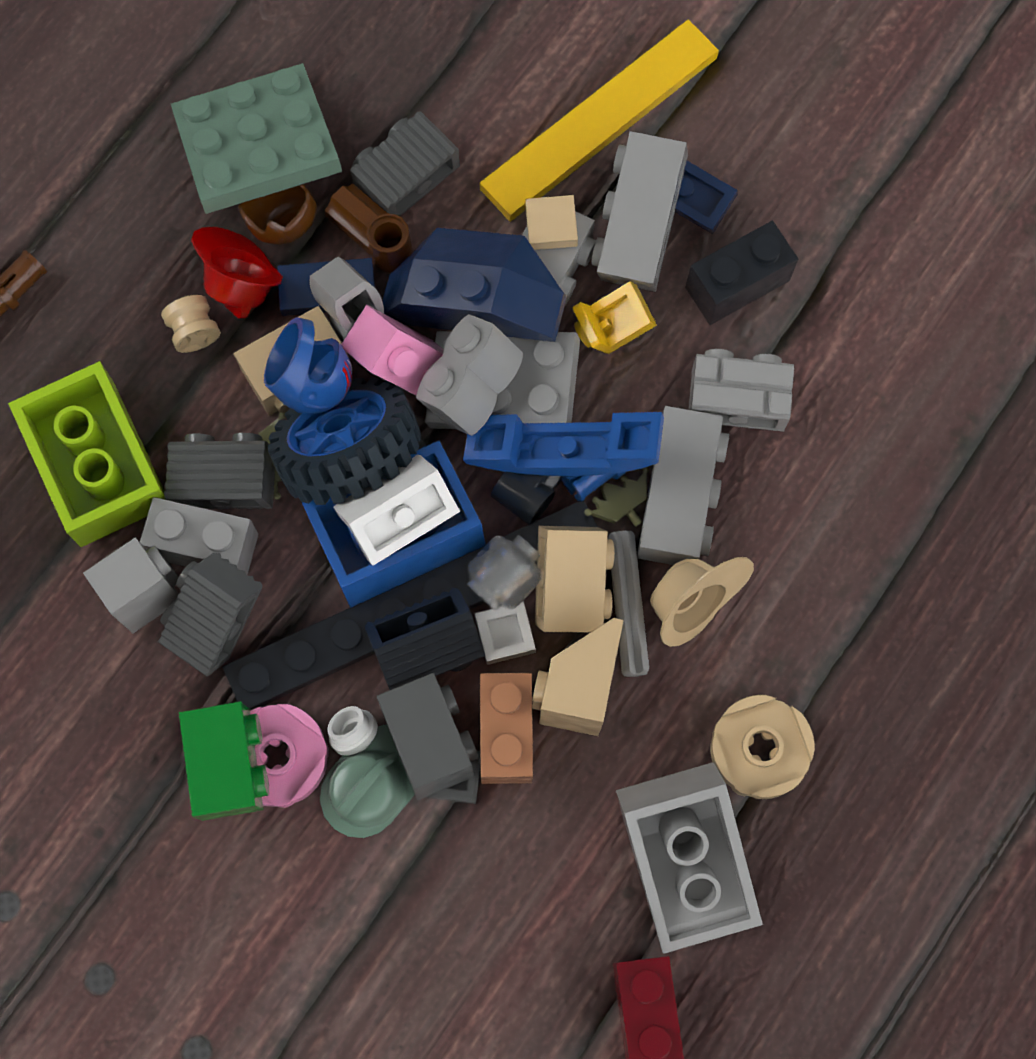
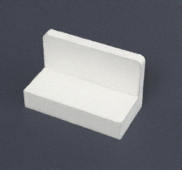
M421 455L413 457L407 467H398L400 474L393 480L386 477L381 479L384 485L381 488L373 491L369 486L364 489L365 496L354 499L351 495L345 499V502L334 506L338 516L349 527L365 557L372 565L385 559L460 512L439 471Z

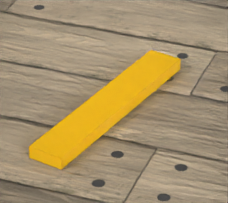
M689 19L482 180L480 182V190L511 222L526 210L525 199L543 197L716 60L719 50Z

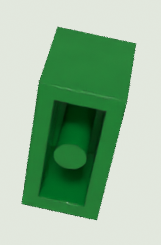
M242 702L179 712L192 817L205 821L263 810L262 797L269 796V781L265 765L257 766L255 745L262 744V731L258 714H250L249 708Z

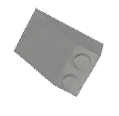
M714 762L616 790L663 954L763 925L728 789Z

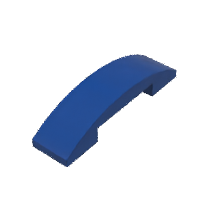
M662 412L613 413L611 422L523 423L517 414L491 415L477 433L473 436L467 434L463 460L466 464L481 468L543 476H592L637 470L659 463L664 415Z

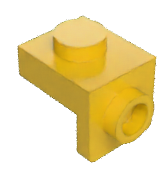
M631 281L590 306L579 302L572 307L578 319L574 323V327L581 341L588 348L592 347L607 354L612 353L657 326L637 284Z

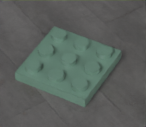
M303 63L171 103L205 214L342 172L337 152Z

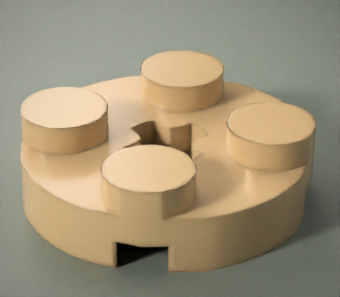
M767 695L746 697L731 705L714 726L710 744L712 762L715 763L725 783L736 794L756 799H771L791 791L805 777L804 775L809 770L815 751L814 737L806 718L793 706L789 707L784 702L775 700L776 698ZM761 733L764 740L773 739L776 748L769 752L770 760L762 761L759 755H751L748 747L754 743L753 735Z

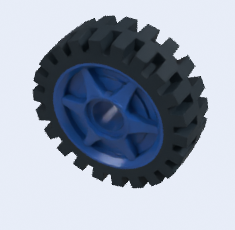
M371 377L367 383L364 378H356L353 380L347 395L341 403L327 412L298 413L290 408L285 413L287 420H279L274 426L276 432H272L269 436L268 452L279 477L295 499L299 497L301 502L309 504L314 500L316 505H326L331 497L333 503L338 504L345 502L347 494H351L354 499L365 496L364 489L369 486L373 491L384 486L381 480L384 477L390 480L400 474L398 467H407L412 461L410 455L417 454L421 433L414 412L399 386H395L387 380L382 383L380 378Z

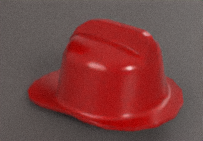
M201 227L194 231L191 241L194 249L204 262L205 292L214 300L224 304L237 318H246L251 308H256L264 302L271 286L281 284L283 276L272 266L262 250L243 235L218 227Z

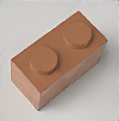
M532 673L480 674L482 784L532 783Z

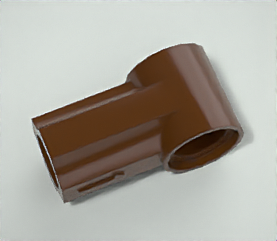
M353 183L346 187L342 186L331 196V200L325 209L326 217L371 255L373 263L378 269L383 272L392 273L413 252L408 225L404 219L396 214L387 213ZM394 239L400 241L399 244L391 248L380 246L386 240Z

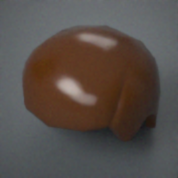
M304 184L240 203L238 209L245 225L258 240L267 244L282 245L299 239L309 230L313 224L317 206L309 190Z

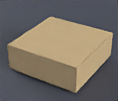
M574 195L525 199L528 240L534 250L578 246Z

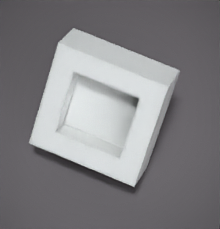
M524 601L475 613L487 665L536 653Z

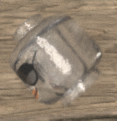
M519 535L513 542L503 536H495L467 566L468 574L472 578L467 585L493 610L497 611L501 606L505 609H515L542 579L541 570L534 563L540 557V554Z

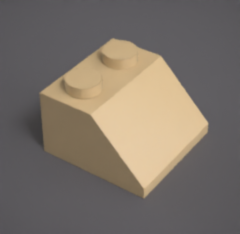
M612 618L552 657L549 672L538 671L532 709L541 711L539 724L594 736L599 735L604 722L623 620Z

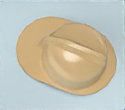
M737 557L725 561L716 567L701 559H685L675 563L658 583L650 598L655 613L662 621L660 631L662 642L669 647L680 646L699 634L713 619L718 610L748 582L754 571V563L747 557Z

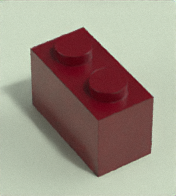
M665 956L613 963L625 1059H684L670 957Z

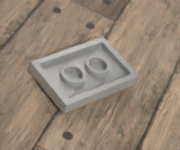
M437 331L435 343L444 349L451 331ZM558 332L555 342L507 337L523 352V358L513 380L504 390L497 394L496 405L491 415L517 414L523 423H571L580 338L577 333ZM427 408L425 423L430 428L455 429L447 425Z

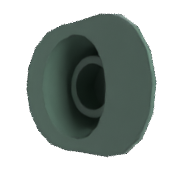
M387 725L378 726L373 741L365 750L349 756L342 755L330 769L322 783L320 804L324 817L335 830L348 837L366 838L379 834L393 822L415 795Z

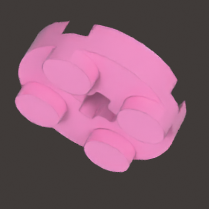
M288 704L258 707L250 710V714H258L262 731V744L255 745L257 766L265 765L268 762L269 757L264 753V750L269 744L277 748L282 742L286 743L288 749L285 754L289 758L285 766L277 764L273 769L266 767L269 781V796L262 797L263 806L286 808L305 799L318 787L327 768L329 748L319 725L303 710Z

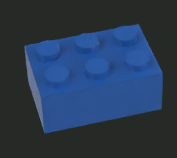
M440 441L423 447L417 451V454H411L410 456L413 458L421 455L439 471L460 512L375 565H372L367 560L349 527L338 516L334 509L336 504L333 503L331 497L326 505H316L314 500L309 504L302 502L350 608L486 545L482 523Z

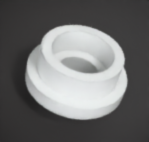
M356 706L346 707L337 712L328 724L327 731L330 745L340 755L349 756L359 753L371 744L377 733L378 725L370 712L361 710Z

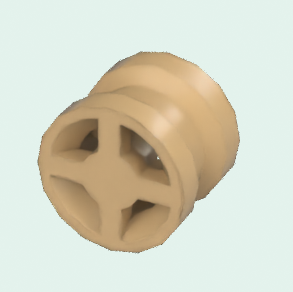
M190 295L180 298L167 305L162 311L161 315L166 326L174 331L172 341L178 352L188 353L205 348L214 343L221 334L216 321L209 319L210 307L205 296Z

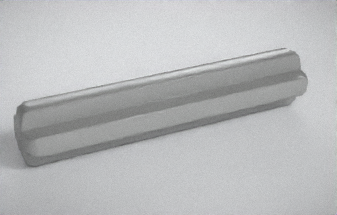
M616 531L610 533L608 539H612L614 543V564L611 569L615 614L616 619L623 620L619 641L621 671L626 677H639L648 673L649 660L635 535L632 531Z

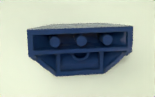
M436 228L389 275L382 302L384 314L404 325L453 330L465 316L470 314L493 323L506 337L555 342L567 297L524 235Z

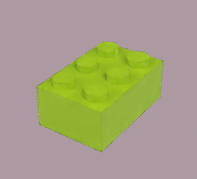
M100 361L8 403L65 531L80 547L86 546L147 517L153 497L165 500V490L112 378Z

